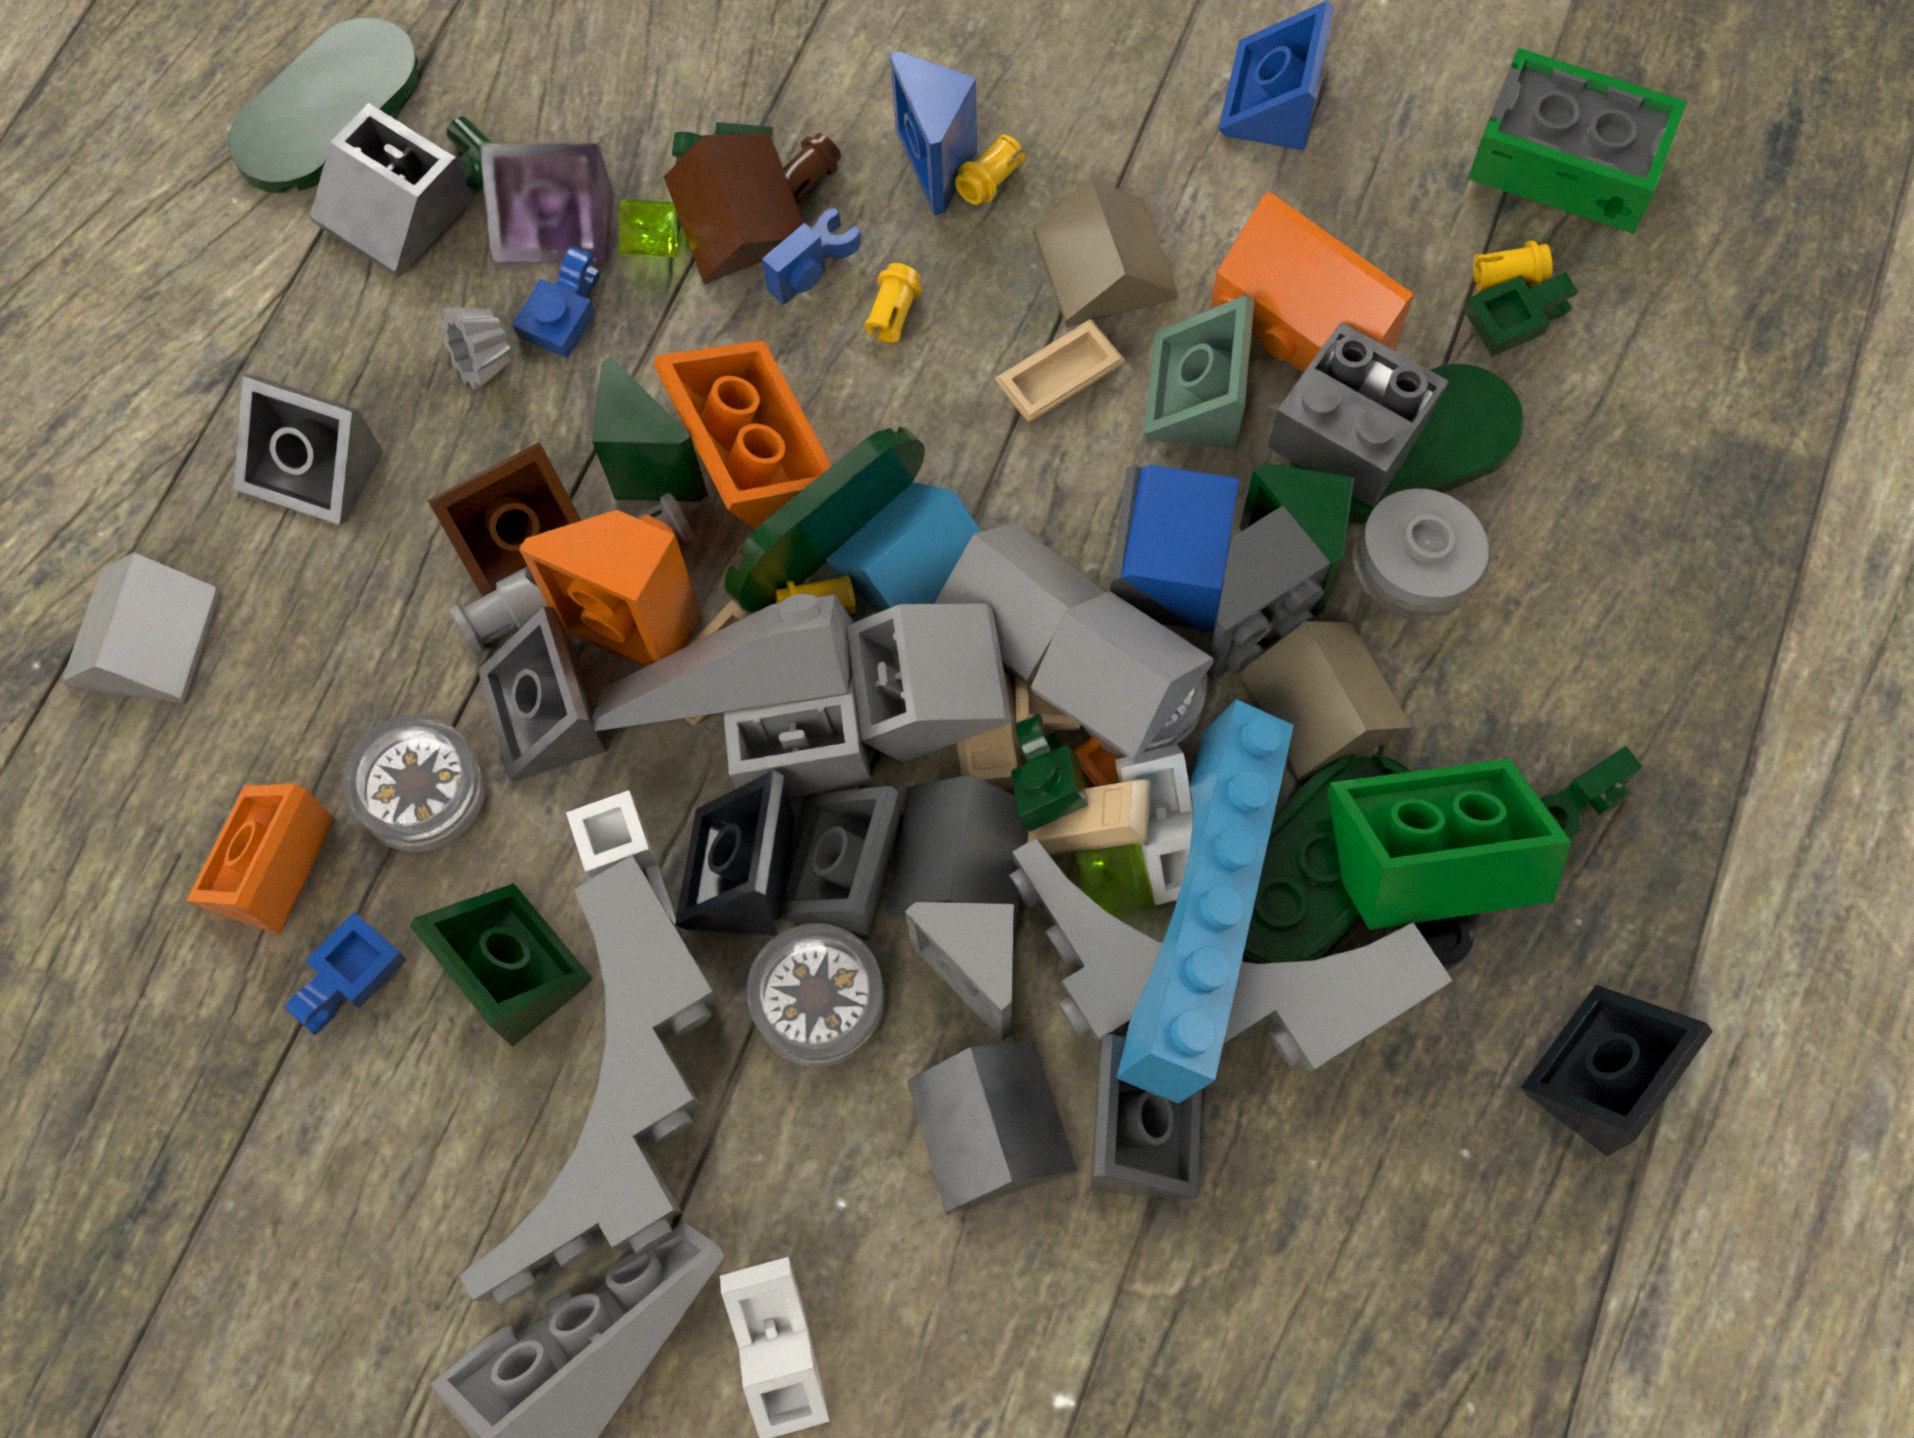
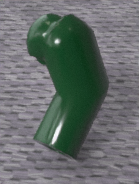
M462 116L458 117L449 124L446 135L465 154L459 157L458 160L462 163L460 169L469 191H481L487 188L493 181L499 151L497 146L469 119Z

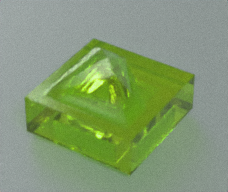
M619 199V255L677 257V211L674 203L671 201Z
M1141 843L1074 852L1083 892L1107 913L1154 902Z

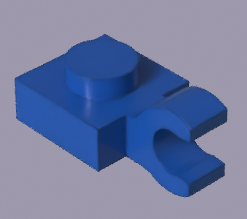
M835 208L825 211L812 228L805 223L802 224L762 258L768 292L784 305L798 292L803 293L811 289L825 270L824 259L829 257L845 258L854 254L861 245L860 229L854 226L844 235H833L832 232L841 225L839 211Z
M572 246L562 260L556 285L543 279L539 280L512 324L517 337L565 358L569 357L596 312L591 300L586 298L588 293L595 287L601 274L598 269L590 266L594 259L593 254Z
M353 912L305 960L318 974L305 987L300 989L284 1008L313 1035H316L332 1020L344 997L359 1009L406 959L393 945Z

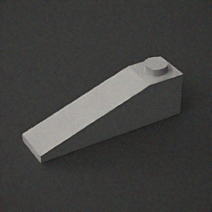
M811 594L790 596L778 604H772L602 688L591 719L594 731L847 694L851 659L846 626L853 624V620L835 595L817 598Z
M683 1223L673 1229L669 1236L638 1254L633 1252L612 1264L606 1274V1282L593 1290L575 1297L567 1290L548 1301L551 1314L518 1333L515 1332L511 1324H508L489 1335L430 1385L471 1438H598L720 1264L724 1254L717 1244L688 1224Z

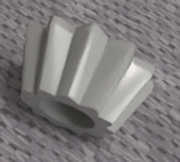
M444 308L442 309L444 320L440 321L445 334L444 345L450 352L452 365L455 369L459 370L464 384L470 383L473 390L476 391L510 362L508 354L510 347L506 341V333L501 328L499 319L493 316L490 309Z

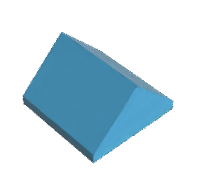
M913 481L909 487L832 553L826 561L827 565L840 577L848 574L853 589L878 612L899 604H934L974 533L981 532V530L955 491Z

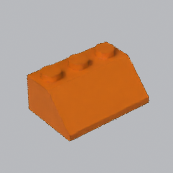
M1269 191L1261 198L1217 270L1211 305L1218 307L1242 296H1250L1255 300L1251 335L1261 341L1264 348L1273 357L1283 361L1287 360L1304 373L1340 322L1395 351L1414 294Z
M764 340L655 356L653 365L728 511L753 529L758 528L765 520L832 466Z
M614 510L528 537L519 549L548 607L555 608L568 634L639 666L646 667L685 648L703 618L675 533L664 522L652 516L641 515L637 519L619 510Z

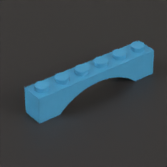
M1237 699L1201 735L1189 783L1192 795L1193 823L1184 878L1161 950L1147 984L1131 1015L1116 1078L1177 1104L1216 1079L1294 727L1291 723Z

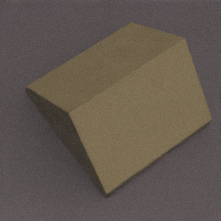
M1090 178L1034 226V235L1066 327L1085 323L1090 319L1093 321L1177 300V289L1143 199Z
M1304 621L1247 665V668L1239 674L1257 709L1294 725L1286 762L1297 782L1315 775L1323 766L1335 759L1353 754L1356 757L1405 735L1412 729L1411 724L1352 622Z

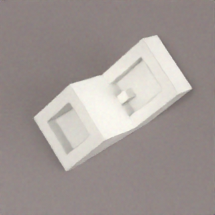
M1177 744L1143 752L1136 762L1129 757L1115 759L1119 783L1142 779L1151 781L1147 842L1135 843L1133 845L1151 900L1155 906L1178 899L1191 842L1193 807L1184 752Z
M628 790L566 812L587 876L591 879L628 856L633 855L675 925V910L630 791Z
M789 1257L721 1275V1294L739 1348L743 1389L759 1438H773L830 1422L805 1310Z

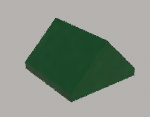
M612 357L601 363L592 443L614 499L660 501L661 496L671 493L674 499L679 502H700L708 493L691 436Z
M1263 463L1253 469L1239 527L1242 531L1282 505L1287 509L1331 563L1322 587L1324 593L1317 601L1313 612L1315 618L1324 612L1343 559L1354 477Z
M514 883L417 916L410 925L412 930L489 1026L512 1047L583 990L592 979L591 975Z

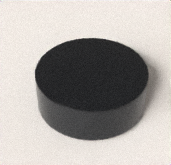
M1467 915L1414 923L1445 970H1450L1459 965L1473 946L1474 930Z

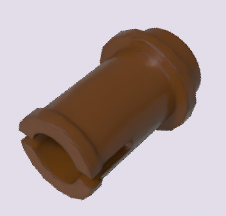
M817 133L814 137L806 136L801 141L802 150L784 167L797 205L825 174L833 175L838 170L837 162L842 157L841 152L835 143L822 133Z

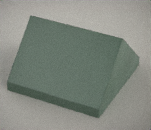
M1245 295L1155 332L1143 435L1151 440L1236 448L1245 407L1254 299Z

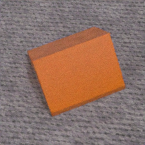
M297 784L245 785L186 901L198 907L279 935L335 818L307 789Z

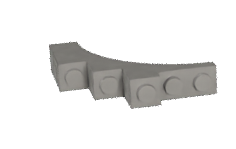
M1034 838L1012 852L1013 862L1017 870L1009 874V877L1028 908L1031 909L1040 903L1053 926L1044 932L1061 961L1067 965L1076 960L1080 966V970L1062 980L1061 987L1067 997L1059 1001L1058 1005L1078 1037L1090 1032L1098 1044L1101 1042L1102 1035L1114 1034L1130 1023L1131 1015L1147 984L1163 943L1150 938L1103 910L1067 879L1037 839ZM1414 923L1365 947L1313 961L1269 964L1241 962L1223 1044L1269 1016L1275 1028L1270 1030L1268 1034L1275 1048L1290 1067L1299 1062L1307 1073L1318 1068L1453 980Z
M633 855L628 856L573 889L594 936L605 986L606 1042L594 1102L575 1150L545 1198L504 1242L459 1275L472 1301H489L495 1298L498 1306L517 1298L537 1284L532 1273L557 1259L560 1267L567 1266L594 1250L598 1246L594 1235L600 1231L604 1233L611 1248L624 1250L631 1245L636 1254L641 1253L669 1236L673 1230L668 1222L682 1214L645 1148L643 1141L652 1136L655 1143L658 1144L672 1138L691 1125L692 1120L688 1114L701 1105L662 1036L673 1031L675 1037H680L698 1028L711 1017L708 1008L717 1004L719 1000Z

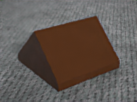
M770 133L703 135L664 176L702 281L705 284L762 262L764 256L804 224Z
M539 442L427 500L482 597L495 591L498 581L527 567L519 550L526 538L582 521Z

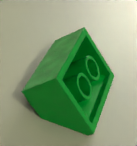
M1511 759L1329 783L1328 798L1343 886L1369 930L1554 902L1572 841Z

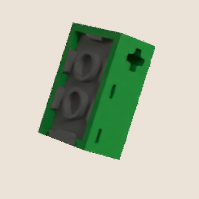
M1518 47L1482 136L1468 179L1634 234L1655 192L1688 101Z

